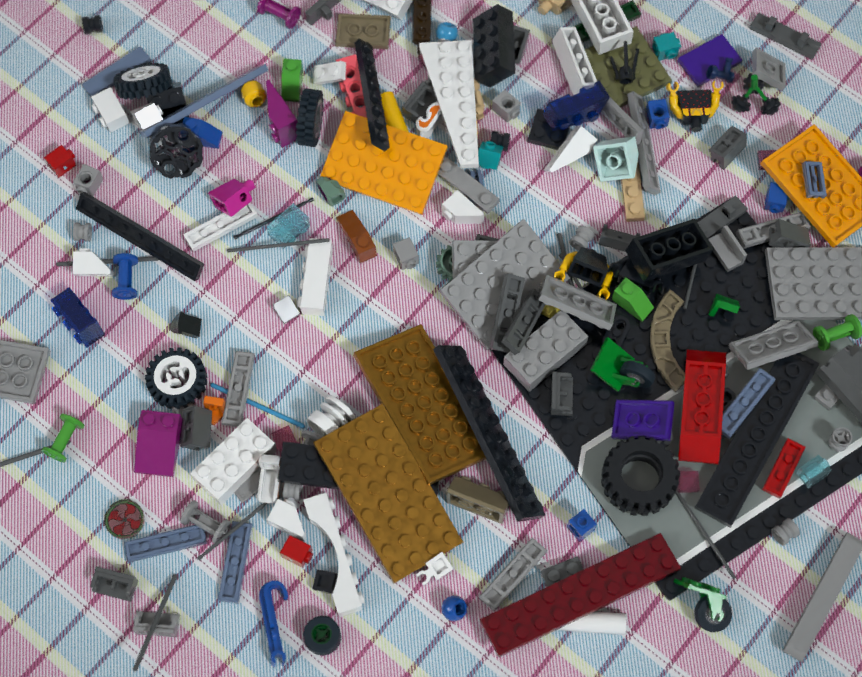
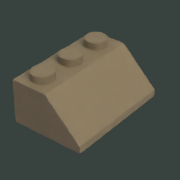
M465 476L454 477L447 490V503L503 524L509 509V504L503 491L498 490L496 492L483 483L475 484Z

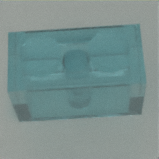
M293 203L272 221L266 229L268 235L277 244L295 242L300 234H304L309 229L310 221L309 217Z

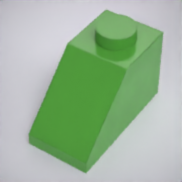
M284 59L281 97L284 101L300 102L304 72L302 60Z
M627 278L614 290L612 300L641 322L654 309V306L643 290Z

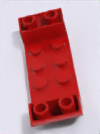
M687 350L678 461L719 464L726 373V353Z

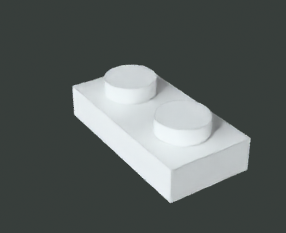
M338 61L314 66L313 83L316 85L343 81L346 78V62Z

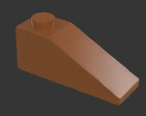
M353 210L336 217L360 264L377 256L376 246Z

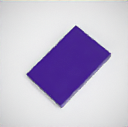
M721 34L679 57L678 62L697 87L711 80L706 77L707 69L710 65H715L719 71H723L726 58L733 59L731 69L741 64L743 59L724 35Z
M616 400L611 437L613 439L626 440L628 437L633 436L635 440L638 439V436H645L646 440H650V437H652L656 441H670L675 403L673 401Z

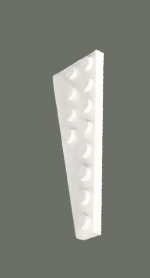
M472 40L419 43V49L449 132L460 168H478Z

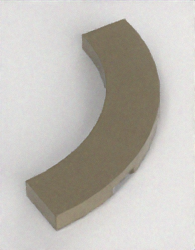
M670 289L664 295L654 313L650 329V347L657 370L668 386L676 393L684 385L685 373L678 365L671 351L670 327L675 314L684 304V301Z

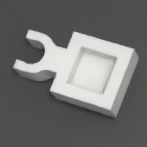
M441 552L425 563L429 569L420 571L416 576L419 577L422 574L427 576L426 581L422 583L425 586L433 576L438 581L454 570L444 553Z

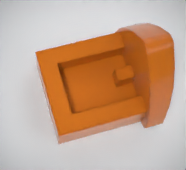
M205 396L203 404L205 409L212 410L211 424L215 425L223 418L226 402L223 398Z

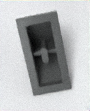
M513 25L515 64L520 65L526 52L530 30Z

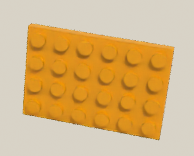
M345 111L320 177L325 176L330 180H336L342 188L423 215L448 146L386 125L390 148L384 152L371 144L367 118Z
M815 124L760 163L831 247H836L862 227V177ZM804 161L822 162L827 193L825 198H806L802 163ZM814 166L815 175L817 177V189L818 192H820L816 166Z

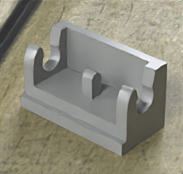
M136 611L133 631L137 635H147L156 613ZM162 613L152 636L177 637L180 614Z

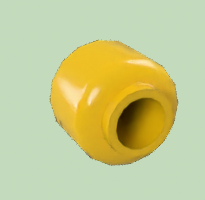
M252 80L242 86L241 96L247 106L259 107L265 102L266 92L260 82Z

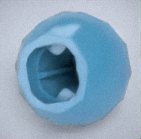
M442 22L436 29V36L440 42L455 41L458 36V29L452 23Z

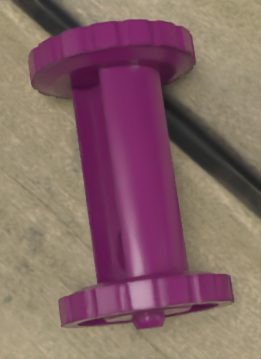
M259 0L257 12L263 15L268 11L285 20V25L289 29L294 28L300 18L301 8L297 6L289 9L273 0Z

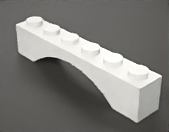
M327 493L304 499L310 523L319 528L328 537L337 554L338 577L332 596L339 618L362 611L361 604H364L365 601L362 592H357L355 586L359 582L356 573H351L349 567L353 563L350 553L345 554L343 548L347 544L344 534L339 535L338 528H341L338 516L334 517L332 510L335 509L332 497L328 498Z

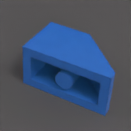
M184 117L183 124L188 125L195 134H198L204 147L219 149L223 135L221 130L204 120ZM186 130L180 131L182 138L187 136L188 132Z

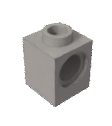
M503 90L492 100V110L508 123L520 114L521 102L508 91Z
M83 164L73 183L78 193L86 192L94 196L103 181L100 170Z
M410 237L393 244V253L402 270L412 269L419 264V255Z

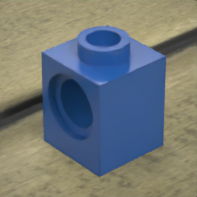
M666 99L647 102L646 115L650 129H662L668 126L670 116Z
M770 182L766 193L764 209L769 210L771 213H783L787 203V195L777 183Z
M585 509L571 518L567 524V528L579 542L591 534L597 526V523Z

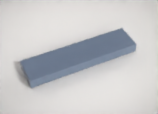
M139 46L84 82L82 87L92 97L113 87V79L116 74L123 70L127 71V68L132 69L136 65L138 67L141 64L146 65L151 62V58Z
M759 368L723 413L722 434L728 439L731 438L776 379L763 369Z
M232 521L231 529L239 522ZM244 523L229 536L218 601L239 604L253 527L252 523Z
M196 525L124 542L128 563L208 544L205 530Z

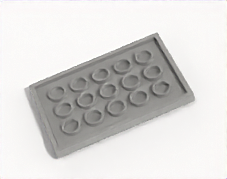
M522 219L443 286L439 292L482 346L489 350L505 274L509 273L525 278L520 308L529 291L535 288L540 293L546 275L554 277L555 272L560 271V264L525 219ZM566 272L564 282L570 279L569 275Z
M774 247L765 249L774 320H845V317L850 314L855 315L858 320H862V247Z

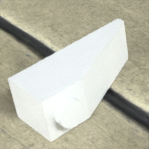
M575 126L544 168V171L552 173L591 153L598 139L582 126Z

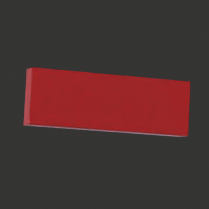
M787 438L762 490L780 499L806 447Z

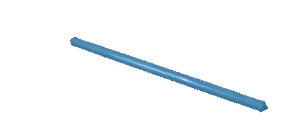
M210 383L212 388L227 394L228 389ZM247 398V404L302 429L305 428V424Z

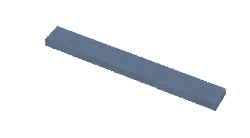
M266 64L258 65L166 116L162 121L139 131L141 137L148 138L160 129V126L167 123L173 124L244 85L246 82L267 72Z

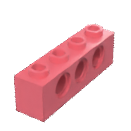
M354 54L337 59L336 62H346V78L339 82L341 92H345L347 96L344 97L347 108H351V113L367 118L357 55Z

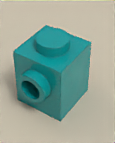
M674 32L663 33L653 38L652 49L659 61L670 60L678 56L681 42L679 38H676Z
M482 141L480 147H478L480 167L497 170L503 146L496 145L492 141Z

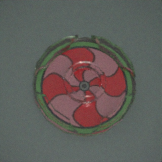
M129 499L118 500L112 503L104 515V524L107 531L118 539H130L136 536L142 530L145 523V515L142 508L136 502Z

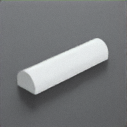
M595 611L558 630L625 635L626 613Z

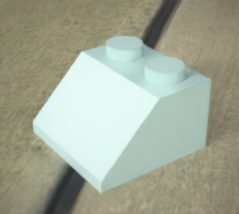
M635 136L603 140L593 146L600 182L635 177L639 155Z

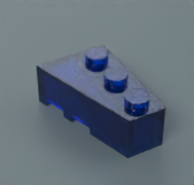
M600 80L594 83V87L587 90L583 87L579 89L580 93L573 96L567 94L548 103L542 114L552 131L563 130L573 125L579 126L585 122H594L599 118V114L610 99Z
M70 287L50 300L54 305L51 309L57 317H63L64 321L62 323L68 331L73 330L75 333L73 337L79 345L83 343L88 348L105 336L96 318L92 317L89 310L81 303Z

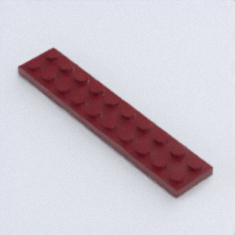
M659 533L481 618L480 623L498 658L680 571L681 567L664 537Z

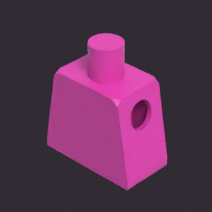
M232 179L208 192L216 209L232 217L252 201L249 192L256 187L251 179L244 183Z

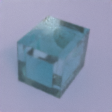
M817 455L801 466L796 474L809 489L827 477L831 469L828 461Z

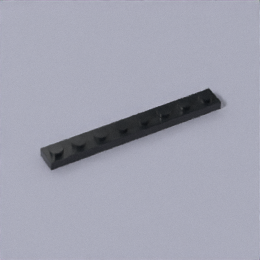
M359 38L354 43L371 144L385 152L390 148L389 136L387 134L373 47L369 42Z
M83 192L80 194L76 210L191 280H199L204 263L88 193Z

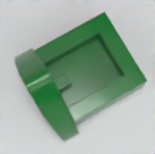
M716 294L708 315L714 317L718 308L737 314L740 308L739 301Z

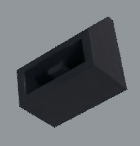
M181 82L171 84V87L163 90L162 93L157 92L156 95H148L149 97H147L148 104L154 103L155 106L159 105L163 112V115H161L162 119L187 105ZM184 118L173 124L183 123Z

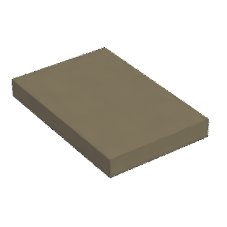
M338 13L336 47L355 48L354 42L360 38L365 42H369L373 49H388L391 16Z

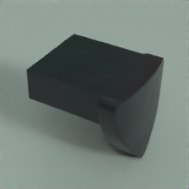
M180 311L171 322L169 328L175 334L198 338L200 337L202 319Z

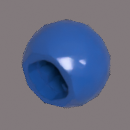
M457 595L449 596L442 603V614L450 621L461 620L467 612L466 602Z

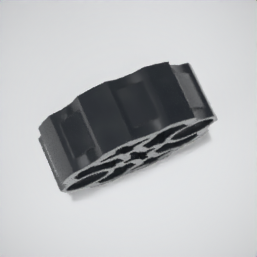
M167 123L160 126V129L151 136L149 140V158L153 167L160 171L164 177L170 179L174 177L186 178L192 175V172L197 167H200L203 161V145L198 134H195L188 125L183 123ZM186 130L188 132L187 136L184 138L178 137L179 131ZM164 136H167L168 141H171L173 143L167 142ZM161 139L162 146L159 145L156 149L155 143H158ZM178 148L180 152L173 154L172 149L176 150ZM195 154L197 159L194 158L191 161L189 156L193 157ZM167 164L174 165L171 171L164 170V167Z

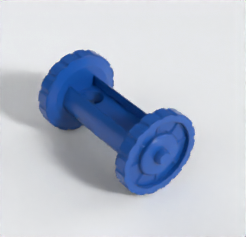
M129 253L114 255L113 263L119 266L118 287L112 290V296L121 300L134 299L137 297V290L131 288L132 266L138 264V257Z

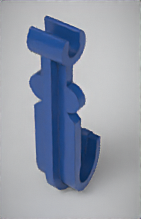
M273 580L261 587L259 600L271 655L270 664L275 668V658H280L281 664L284 666L286 655L282 649L271 591L273 589L279 590L284 601L288 600V592L281 582Z

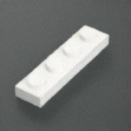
M249 203L232 217L222 213L183 235L194 252L257 218L258 214L252 204Z

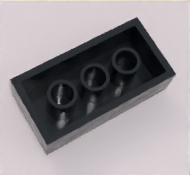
M496 4L473 19L475 80L490 88L515 74L513 12Z
M692 219L633 238L625 252L643 282L704 262L714 248L697 221Z

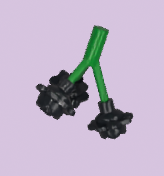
M749 73L748 77L743 79V83H745L743 88L747 90L746 94H743L742 97L740 95L733 96L731 101L733 109L737 110V112H748L751 106L748 102L749 95L753 94V92L755 94L759 93L763 99V106L760 108L763 115H774V113L778 112L781 103L779 98L774 99L772 97L769 99V97L764 95L761 91L764 88V81L758 80V76L756 74L752 75V73Z

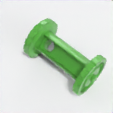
M853 314L847 315L843 324L826 330L820 325L813 329V336L818 341V348L822 351L828 350L830 342L848 335L853 339H858L862 336L861 323Z
M62 413L59 418L64 424L52 447H43L41 451L50 458L65 463L67 458L62 454L75 428L83 429L85 425L78 419Z

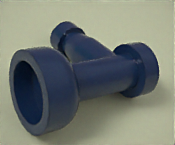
M726 58L723 71H719L715 65H710L706 73L707 79L713 80L717 77L732 83L735 77V73L730 72L733 59Z

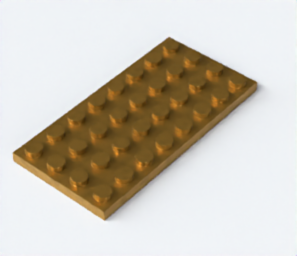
M422 324L355 351L353 356L379 402L385 406L410 449L427 485H431L485 460L486 457L433 351L435 346Z
M383 404L313 442L393 584L426 565L425 563L441 552L445 554L463 543L432 487L427 485L414 456Z

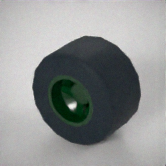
M317 616L306 624L303 637L306 646L311 652L324 656L331 654L338 648L341 641V632L335 620L327 616Z

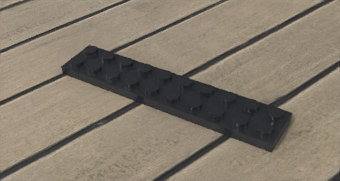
M438 345L433 351L517 522L541 519L545 516L543 506L537 499L534 488L529 482L525 470L521 466L517 454L508 440V435L504 432L499 417L495 414L491 401L487 398L483 385L478 380L475 369L466 356V351L462 346Z
M801 353L775 361L769 372L776 379L775 382L739 426L697 502L695 509L731 528L820 363Z

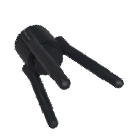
M624 41V66L620 67L619 71L613 57L610 56L615 80H619L620 84H630L635 80L639 48H636L631 69L628 66L627 41Z

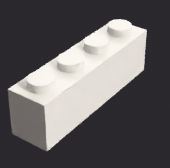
M560 27L552 43L574 99L590 98L599 84L576 27Z
M332 240L330 242L305 245L307 260L303 262L302 273H305L304 279L300 281V290L303 291L302 296L298 297V308H301L302 315L325 316L333 253Z

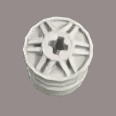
M332 395L325 399L326 403L322 402L320 404L324 413L315 410L306 419L309 427L323 437L356 419L350 408Z

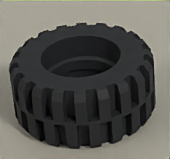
M632 436L628 437L626 442L623 440L619 441L616 447H612L602 468L601 483L602 487L605 488L604 493L606 497L611 498L610 503L613 506L619 505L620 511H631L630 515L636 516L637 513H641L642 516H648L649 512L653 514L659 512L660 508H665L669 501L672 500L679 485V463L677 459H673L674 453L672 450L667 451L665 449L666 445L663 442L658 444L655 442V438L650 437V440H646L645 436H638V439L634 440ZM632 461H643L650 464L659 476L657 486L649 491L632 489L622 478L624 465Z

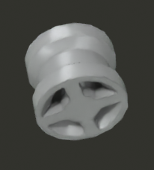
M75 222L73 226L74 241L84 239L90 242L92 238L91 223L81 225Z
M284 483L283 499L294 498L299 501L302 485Z

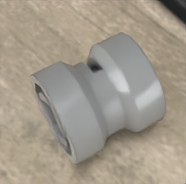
M580 225L576 229V235L572 236L569 243L578 251L581 247L587 249L588 242L592 241L595 234L588 227Z
M845 427L836 428L828 440L830 448L836 452L844 451L853 439L851 431Z
M790 518L784 520L782 525L775 526L771 530L776 541L782 546L786 545L789 539L800 535L798 526Z

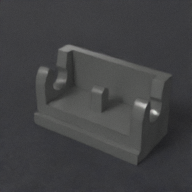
M422 81L402 106L403 117L415 124L418 117L422 116L424 119L427 108L434 102H437L433 88Z
M731 126L709 149L712 162L714 163L717 159L720 168L724 170L747 146V134Z
M778 219L775 223V233L774 228H769L770 246H811L808 228Z
M604 224L599 245L625 252L632 239L639 237L640 233H637L635 236L607 228L608 225Z
M552 372L551 415L572 416V374Z
M198 406L183 410L181 448L197 451L200 448H210L212 410Z
M96 566L90 587H93L92 592L132 602L138 580L135 576Z

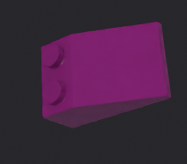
M267 80L266 89L270 120L268 126L272 132L270 135L273 141L279 143L283 148L297 140L296 124L298 121L270 80Z
M141 410L137 431L135 473L174 477L182 431V417L180 414Z

